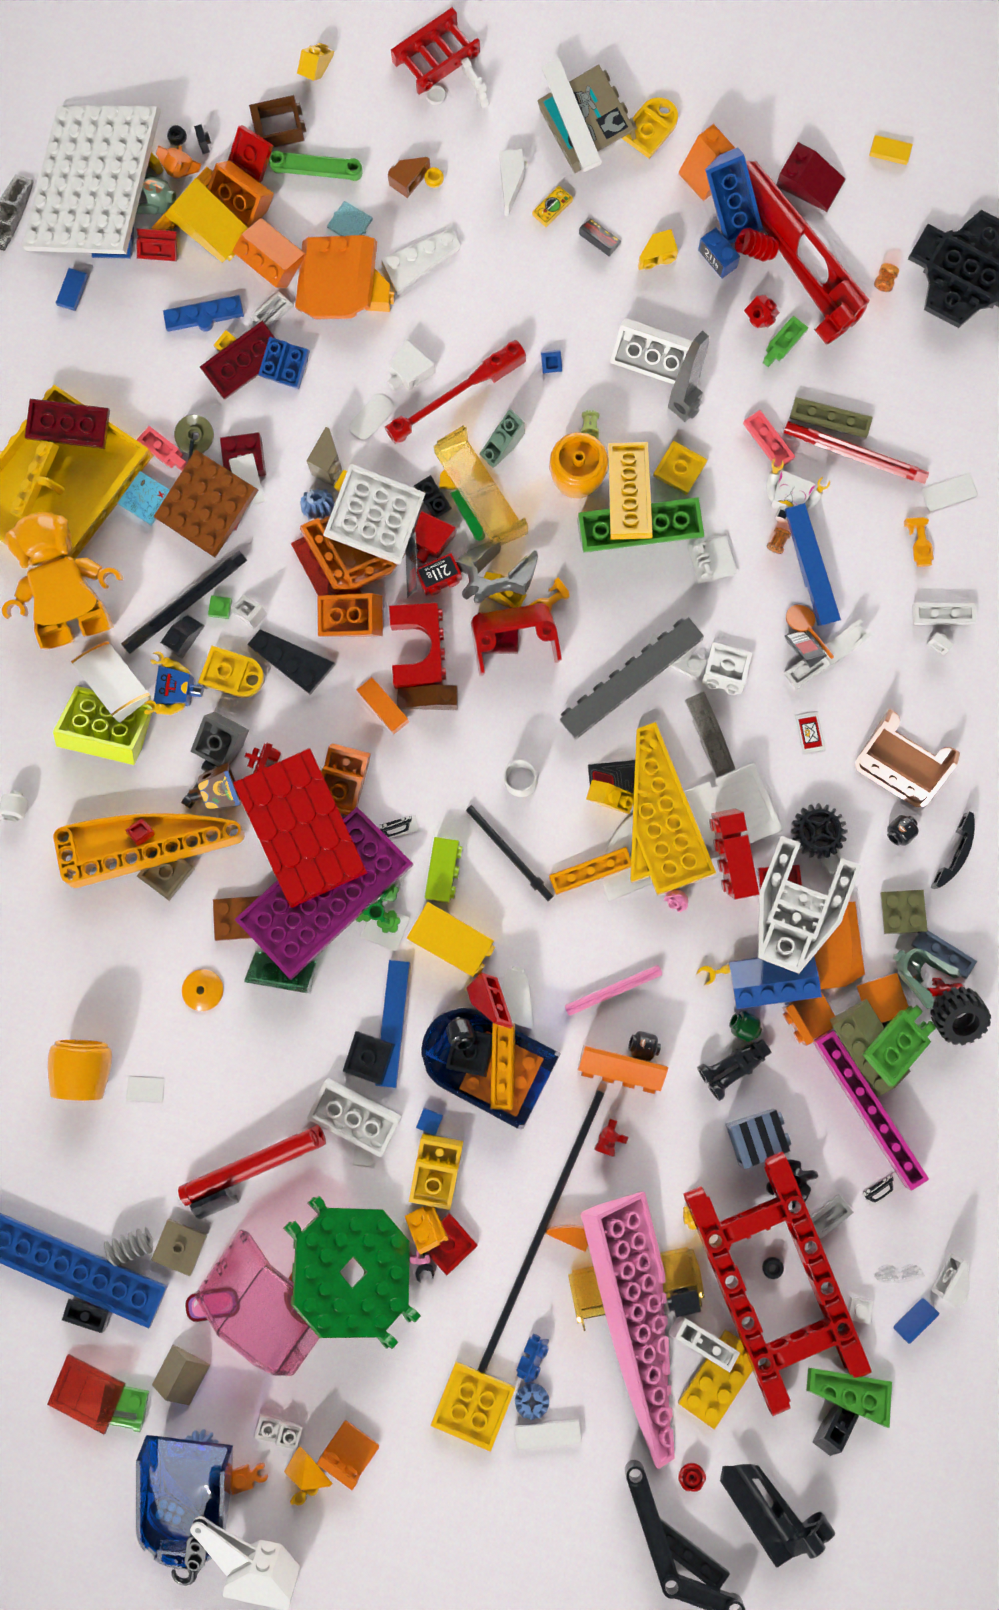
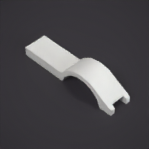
M861 619L825 645L833 654V659L827 655L811 668L802 660L784 673L795 690L845 657L872 636L871 632L867 634L860 624L863 622Z

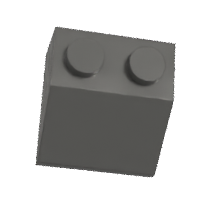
M217 712L204 715L190 752L216 766L228 762L230 765L243 748L249 729Z

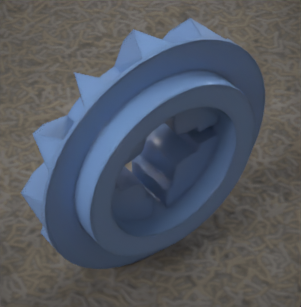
M535 1383L522 1386L515 1396L517 1412L523 1418L530 1420L541 1418L549 1407L547 1391ZM531 1393H533L535 1401H538V1404L534 1405L533 1410H531L530 1404L526 1403V1401L530 1400Z

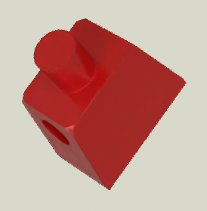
M421 511L414 532L416 533V549H418L416 560L425 564L429 555L439 558L456 536V527Z

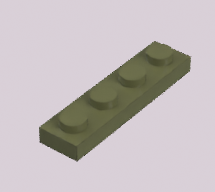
M798 397L794 399L789 417L790 419L867 438L873 419L871 416Z

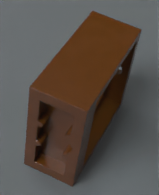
M294 95L249 105L255 133L274 145L273 148L305 141L303 133L307 131L304 120H300L299 115H303L300 102L296 103ZM293 112L297 128L264 135L261 119Z

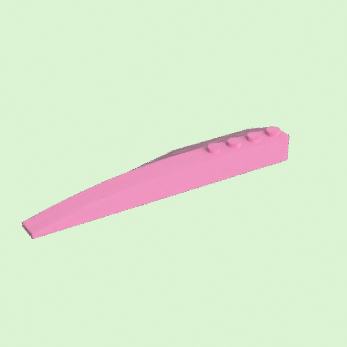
M639 1192L596 1205L582 1212L581 1217L622 1375L656 1468L660 1469L675 1459L673 1429L670 1428V1420L673 1416L672 1408L669 1407V1395H671V1385L668 1384V1374H670L669 1339L665 1335L668 1320L667 1316L664 1315V1303H667L666 1293H663V1283L666 1281L645 1192Z

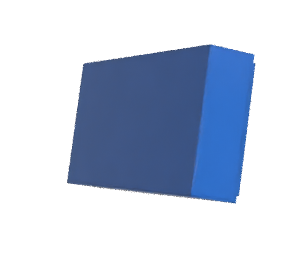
M68 268L55 302L57 306L76 311L89 277L87 273Z

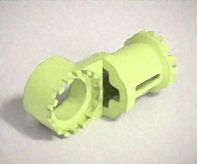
M588 410L582 412L583 428L581 429V433L590 434L598 440L599 429L597 428V419H599V412H594V410L592 412L591 410L589 412Z

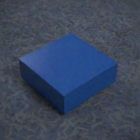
M423 1108L416 1128L436 1136L443 1115Z

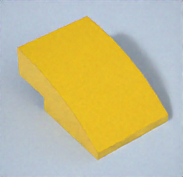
M422 1133L409 1202L446 1210L451 1209L464 1141Z

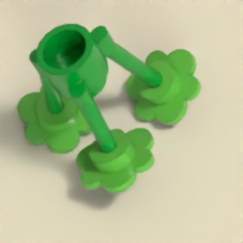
M395 883L380 896L377 903H373L367 909H364L356 921L361 922L363 920L368 922L371 919L377 920V926L382 928L383 933L397 932L398 924L401 922L400 918L397 917V913L394 910L386 913L385 907L382 905L387 900L393 902L397 899L399 888L395 886Z

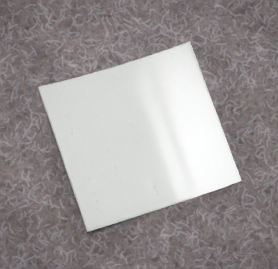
M397 913V917L400 918L401 922L398 924V931L395 933H383L382 928L377 926V920L371 919L366 923L361 937L397 951L410 917Z

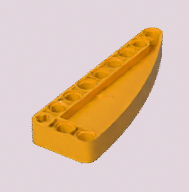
M173 813L133 814L94 819L60 827L53 834L61 878L72 888L87 886L141 871L145 868L159 866L163 863L174 862L177 859H184L242 842L245 837L243 828L236 821L209 816ZM143 819L151 827L155 835L137 846L127 835L125 829ZM233 829H238L236 835H229ZM66 835H69L68 840L65 841V842H62L63 838H64ZM212 835H218L215 841H210ZM193 840H198L196 846L190 847V843ZM178 845L177 850L170 853L171 847ZM153 851H157V855L154 858H150V854ZM73 854L71 860L66 861L67 856ZM137 856L136 862L130 864L131 858ZM113 862H117L116 867L114 869H110V865ZM97 867L96 872L90 875L91 869Z

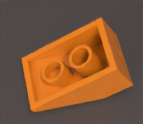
M366 593L317 596L318 637L383 636L382 595Z

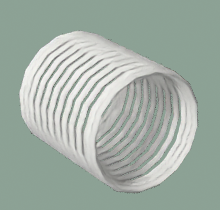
M522 759L514 760L507 765L503 774L507 790L517 797H526L532 794L537 786V775L533 765ZM521 767L529 769L534 775V780L530 787L524 790H516L508 785L507 778L512 770Z

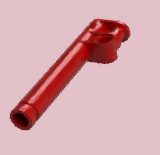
M316 1125L300 1134H295L196 1178L189 1183H185L178 1187L179 1198L185 1206L191 1205L219 1191L298 1158L305 1153L314 1151L326 1144L324 1132L319 1125Z

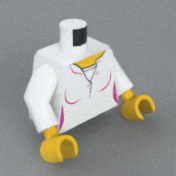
M774 458L771 461L773 470L770 471L766 483L768 499L772 501L771 507L778 510L775 519L780 522H786V508L805 503L807 511L816 506L824 493L823 490L827 489L831 482L829 481L827 486H822L821 480L823 477L815 484L781 470L784 466L783 460L779 467H775Z

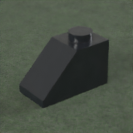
M187 614L170 627L160 643L183 659L205 625Z

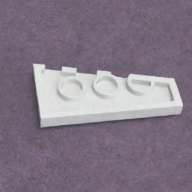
M451 228L382 258V264L397 296L408 285L414 284L424 273L430 272L436 264L442 263L458 251L460 243Z

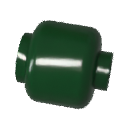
M747 1011L735 1013L729 1023L731 1033L746 1042L757 1039L762 1032L760 1019Z

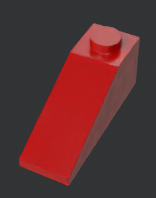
M481 972L466 988L471 1004L493 1023L511 1029L513 1023L498 978Z

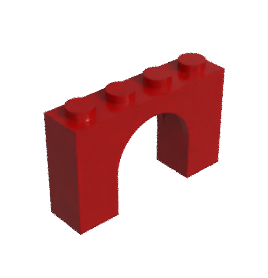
M438 603L389 606L390 627L392 631L420 630L427 634L432 642L430 653L421 662L392 665L394 688L443 685V680H447L446 668H442V660H445V648H441V641H444V629H440L439 621H443V610L439 609Z

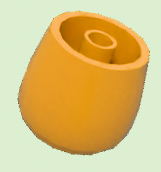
M575 432L562 437L556 442L550 453L549 470L554 484L562 494L570 498L581 499L590 496L598 489L607 474L608 455L604 445L596 437L587 433Z
M91 1040L55 1041L48 1053L47 1070L50 1096L56 1099L77 1101L102 1099L112 1064V1051L108 1044Z

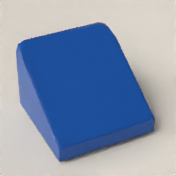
M560 350L541 352L543 373L562 372Z

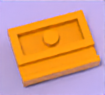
M423 1206L405 1216L420 1255L440 1245V1242L448 1240L435 1207L426 1206L424 1208Z

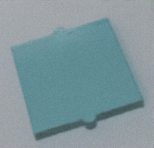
M344 201L338 211L334 212V216L327 225V228L340 236L363 235L366 233V229L372 222L373 217Z

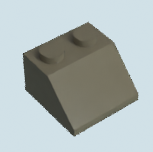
M325 427L307 459V464L312 476L333 486L343 470L330 429Z

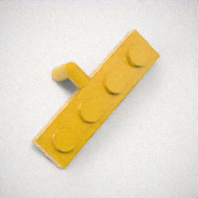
M41 441L38 445L25 479L20 485L17 497L12 503L10 513L14 516L23 518L30 515L42 485L49 487L60 495L64 493V487L46 477L59 449V446L54 442Z

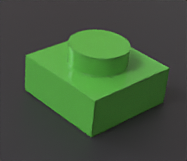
M211 595L208 616L229 619L232 599Z

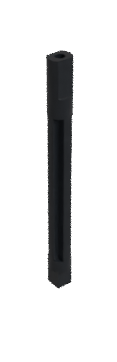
M238 551L124 640L121 645L129 654L134 652L247 561L245 556Z

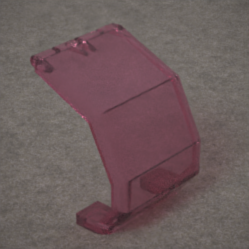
M239 1230L231 1245L227 1247L220 1257L219 1263L215 1264L208 1274L207 1280H204L196 1291L195 1298L216 1335L252 1365L274 1376L294 1375L319 1340L315 1332L291 1306L293 1282L269 1263L249 1232Z

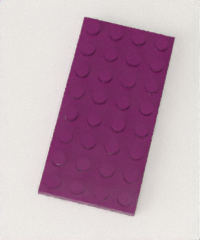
M358 807L343 820L367 870V874L293 908L289 906L277 880L235 919L290 980L355 921L364 909L372 905L414 865Z

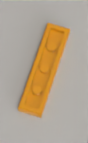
M627 847L551 874L549 877L556 895L631 868V857Z
M493 1023L491 1109H513L515 1023H513L511 1029Z

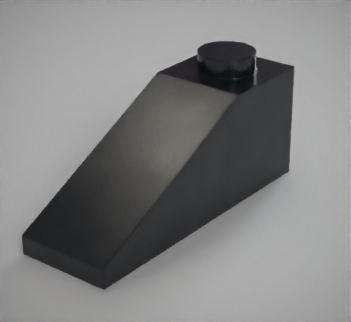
M834 1404L822 1421L812 1443L829 1456L841 1453L859 1415Z

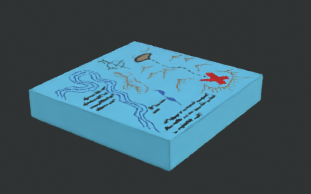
M140 471L118 501V504L152 526L156 520L154 515L170 490Z

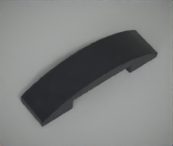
M969 811L963 814L956 833L963 837L949 868L943 867L938 870L931 885L932 889L940 888L948 883L964 865L974 839V813Z

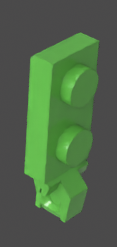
M792 316L769 343L766 349L768 354L764 357L762 363L769 367L775 359L778 361L783 359L807 332L809 327L795 316Z

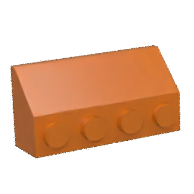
M583 1045L577 1070L582 1071L581 1076L593 1078L594 1075L602 1076L601 1081L614 1084V1080L623 1082L622 1086L634 1089L635 1085L643 1087L644 1092L655 1094L656 1090H662L669 1067Z

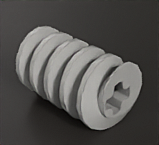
M145 1227L144 1234L140 1229H137L136 1237L132 1232H129L128 1240L124 1235H121L120 1243H118L116 1238H113L112 1246H110L108 1241H105L104 1250L108 1261L112 1265L118 1266L121 1262L126 1263L129 1259L134 1260L137 1256L142 1257L145 1253H152L153 1240L148 1228Z

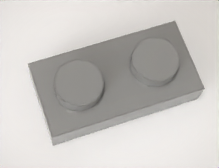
M839 1194L811 1216L819 1239L825 1237L854 1213Z

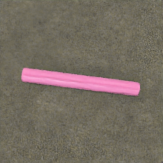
M656 965L569 1003L565 1006L567 1014L573 1015L662 976L661 968L659 965Z

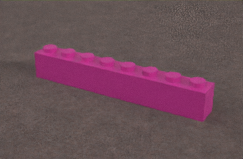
M829 1030L814 1039L813 1044L905 1188L912 1191L928 1181V1176L834 1030Z

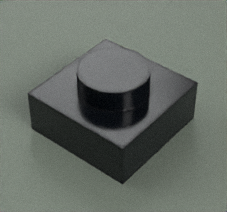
M202 124L194 126L202 154L209 153L208 144H211L208 131L204 132Z

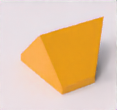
M301 1447L296 1450L284 1471L301 1490L325 1488L333 1484Z

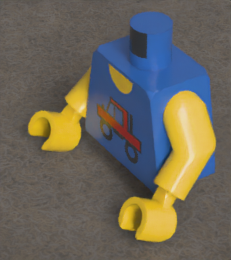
M153 652V654L158 655L159 660L158 662L150 660L152 664L161 663L162 666H158L154 700L144 703V705H150L152 709L145 710V714L149 715L155 711L157 714L173 715L183 710L185 706H190L192 696H203V685L194 684V678L186 667L178 661L164 657L161 652Z

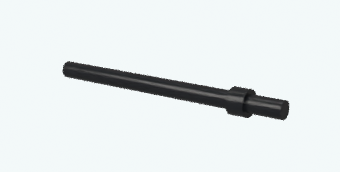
M472 805L469 806L466 812L530 881V886L535 891L538 890L547 901H550L554 896L543 885L542 879L536 877Z

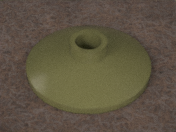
M193 414L183 417L177 423L174 438L177 446L183 452L189 454L190 440L193 439V453L195 450L204 453L212 445L214 431L206 418ZM194 433L199 434L198 439H193Z

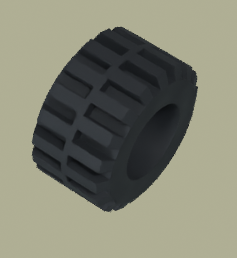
M954 987L951 988V991L947 992L946 990L942 992L943 995L936 998L937 1002H933V1009L930 1010L931 1020L942 1038L953 1045H958L959 1043L966 1045L967 1042L971 1044L974 1043L975 1039L982 1038V1034H986L988 1031L987 1027L991 1025V1014L979 994L971 988L965 989V987H959V989ZM965 1013V1015H963L962 1017L956 1019L959 1015Z

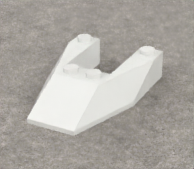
M781 836L759 892L758 958L799 974L841 924L861 865L841 858L828 893L824 895L787 881L801 843Z

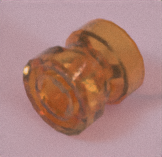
M889 263L882 264L874 286L883 292L892 291L895 284L894 280L897 279L900 272L898 267Z

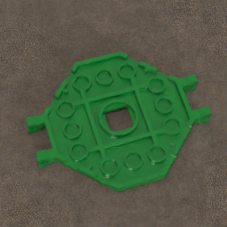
M320 1196L317 1198L312 1197L307 1204L317 1213L315 1218L302 1231L296 1221H290L283 1227L294 1239L293 1249H295V1256L292 1266V1281L294 1283L291 1306L319 1338H378L385 1349L388 1347L393 1349L398 1344V1341L386 1330L401 1313L407 1322H416L421 1317L409 1305L410 1241L383 1209L327 1208ZM352 1258L364 1270V1275L353 1287L340 1274V1271Z

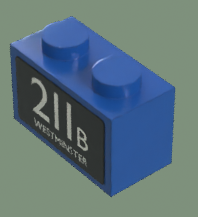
M717 227L700 238L698 251L722 279L738 267L740 255Z

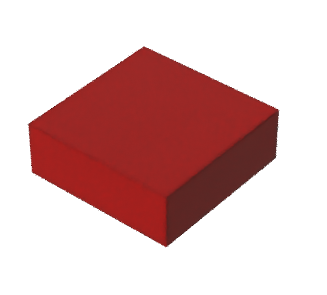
M143 819L125 829L127 835L137 846L155 835L154 831Z

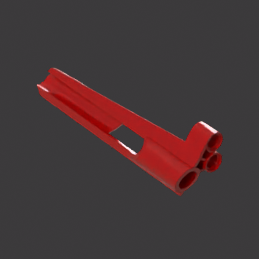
M746 161L761 224L770 237L778 240V250L826 318L814 330L827 345L860 320L870 300L757 161ZM803 234H805L825 259L828 268V280L826 283L819 282L798 256L799 242Z

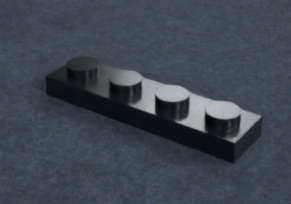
M661 1519L673 1559L705 1584L721 1589L730 1572Z

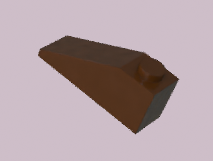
M429 685L398 688L397 706L399 709L458 710V686Z

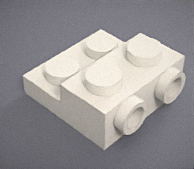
M713 642L702 683L706 684V687L709 689H725L730 695L741 694L745 686L752 653Z

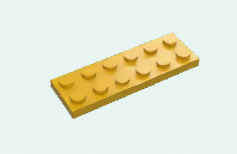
M648 442L608 443L611 539L652 538Z

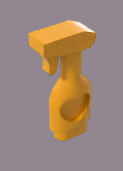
M924 517L906 518L904 520V526L909 529V535H912L914 528H917L918 539L913 545V556L917 567L931 566L932 560H934L932 544L926 539L925 526L928 524L929 519Z
M558 577L554 580L553 586L548 589L549 592L556 589L558 592L549 598H539L530 605L542 603L547 605L551 611L553 604L562 598L564 600L569 599V591Z

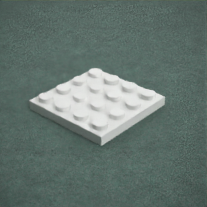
M350 464L323 536L400 565L425 492Z

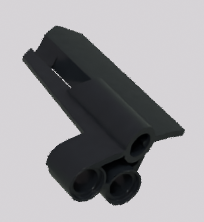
M758 1465L722 1466L720 1482L776 1568L793 1557L806 1553L810 1559H813L824 1552L826 1548L824 1543L834 1537L835 1531L822 1512L811 1515L802 1523ZM752 1479L760 1480L773 1500L772 1507L769 1506Z

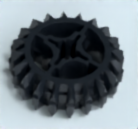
M820 803L815 808L810 804L808 810L802 808L801 814L797 813L795 815L797 820H793L791 823L796 828H792L790 832L797 834L792 837V840H798L801 843L800 847L804 848L801 852L802 854H805L807 851L810 852L809 858H812L815 853L817 859H821L822 854L825 858H829L830 852L835 855L837 849H842L843 847L841 842L847 840L843 835L848 830L842 828L846 825V822L839 821L842 818V814L836 816L834 814L836 812L835 808L831 812L828 811L829 805L827 804L823 809ZM813 816L823 817L824 820L822 822H816L814 820L810 821L808 818ZM829 823H831L834 828V837L832 836V833L828 830ZM824 824L821 834L814 838L817 829ZM803 825L806 826L805 829L810 833L809 840L804 835ZM817 840H821L824 842L827 841L828 843H830V845L824 847L815 846L813 844Z

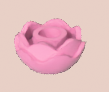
M674 889L665 893L664 901L668 902L670 908L677 909L678 912L687 909L688 897L683 891Z

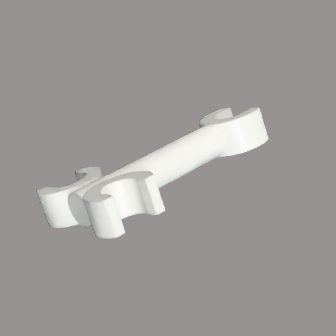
M468 57L462 59V70L465 75L467 74L477 92L476 99L480 101L481 109L489 106L486 94L487 89L486 85L482 82V78H477Z

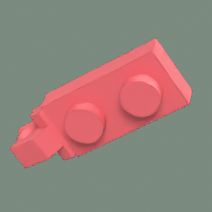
M148 426L137 439L138 442L147 447L152 455L166 466L173 468L175 465L181 471L186 466V461L182 459L183 454L152 427Z

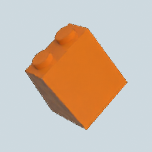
M714 124L698 135L678 173L703 201L712 195L705 169L719 155L735 149L733 144Z

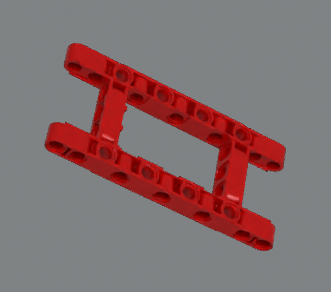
M783 1152L766 1158L764 1162V1169L776 1197L722 1221H719L709 1196L707 1197L702 1186L683 1193L720 1290L772 1416L791 1409L789 1404L791 1400L779 1370L828 1348L836 1347L844 1369L847 1368L848 1373L853 1375V1378L863 1377L872 1373L806 1204ZM795 1200L796 1206L789 1210L790 1202ZM785 1221L824 1319L766 1344L754 1307L745 1293L747 1289L737 1265L731 1258L729 1250H731V1244L744 1238L748 1240L751 1238V1235L765 1229L767 1231L771 1230L772 1226ZM717 1235V1241L712 1244L709 1243L710 1237ZM812 1241L811 1248L805 1250L806 1243ZM734 1276L730 1284L725 1283L727 1277ZM828 1282V1287L825 1290H821L822 1284ZM745 1317H750V1321L743 1325L742 1320ZM841 1323H844L843 1329L837 1331L838 1326ZM766 1358L763 1365H758L760 1359Z

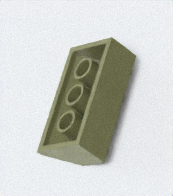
M867 999L829 1019L877 1098L896 1088L911 1072L908 1069L895 1086H888L862 1055L885 1029Z

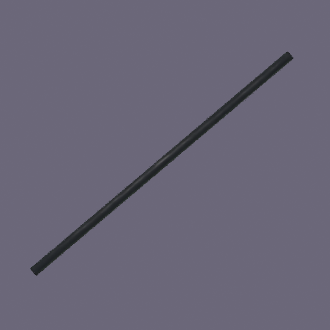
M599 1090L596 1091L477 1370L481 1373H485L604 1097L605 1093Z

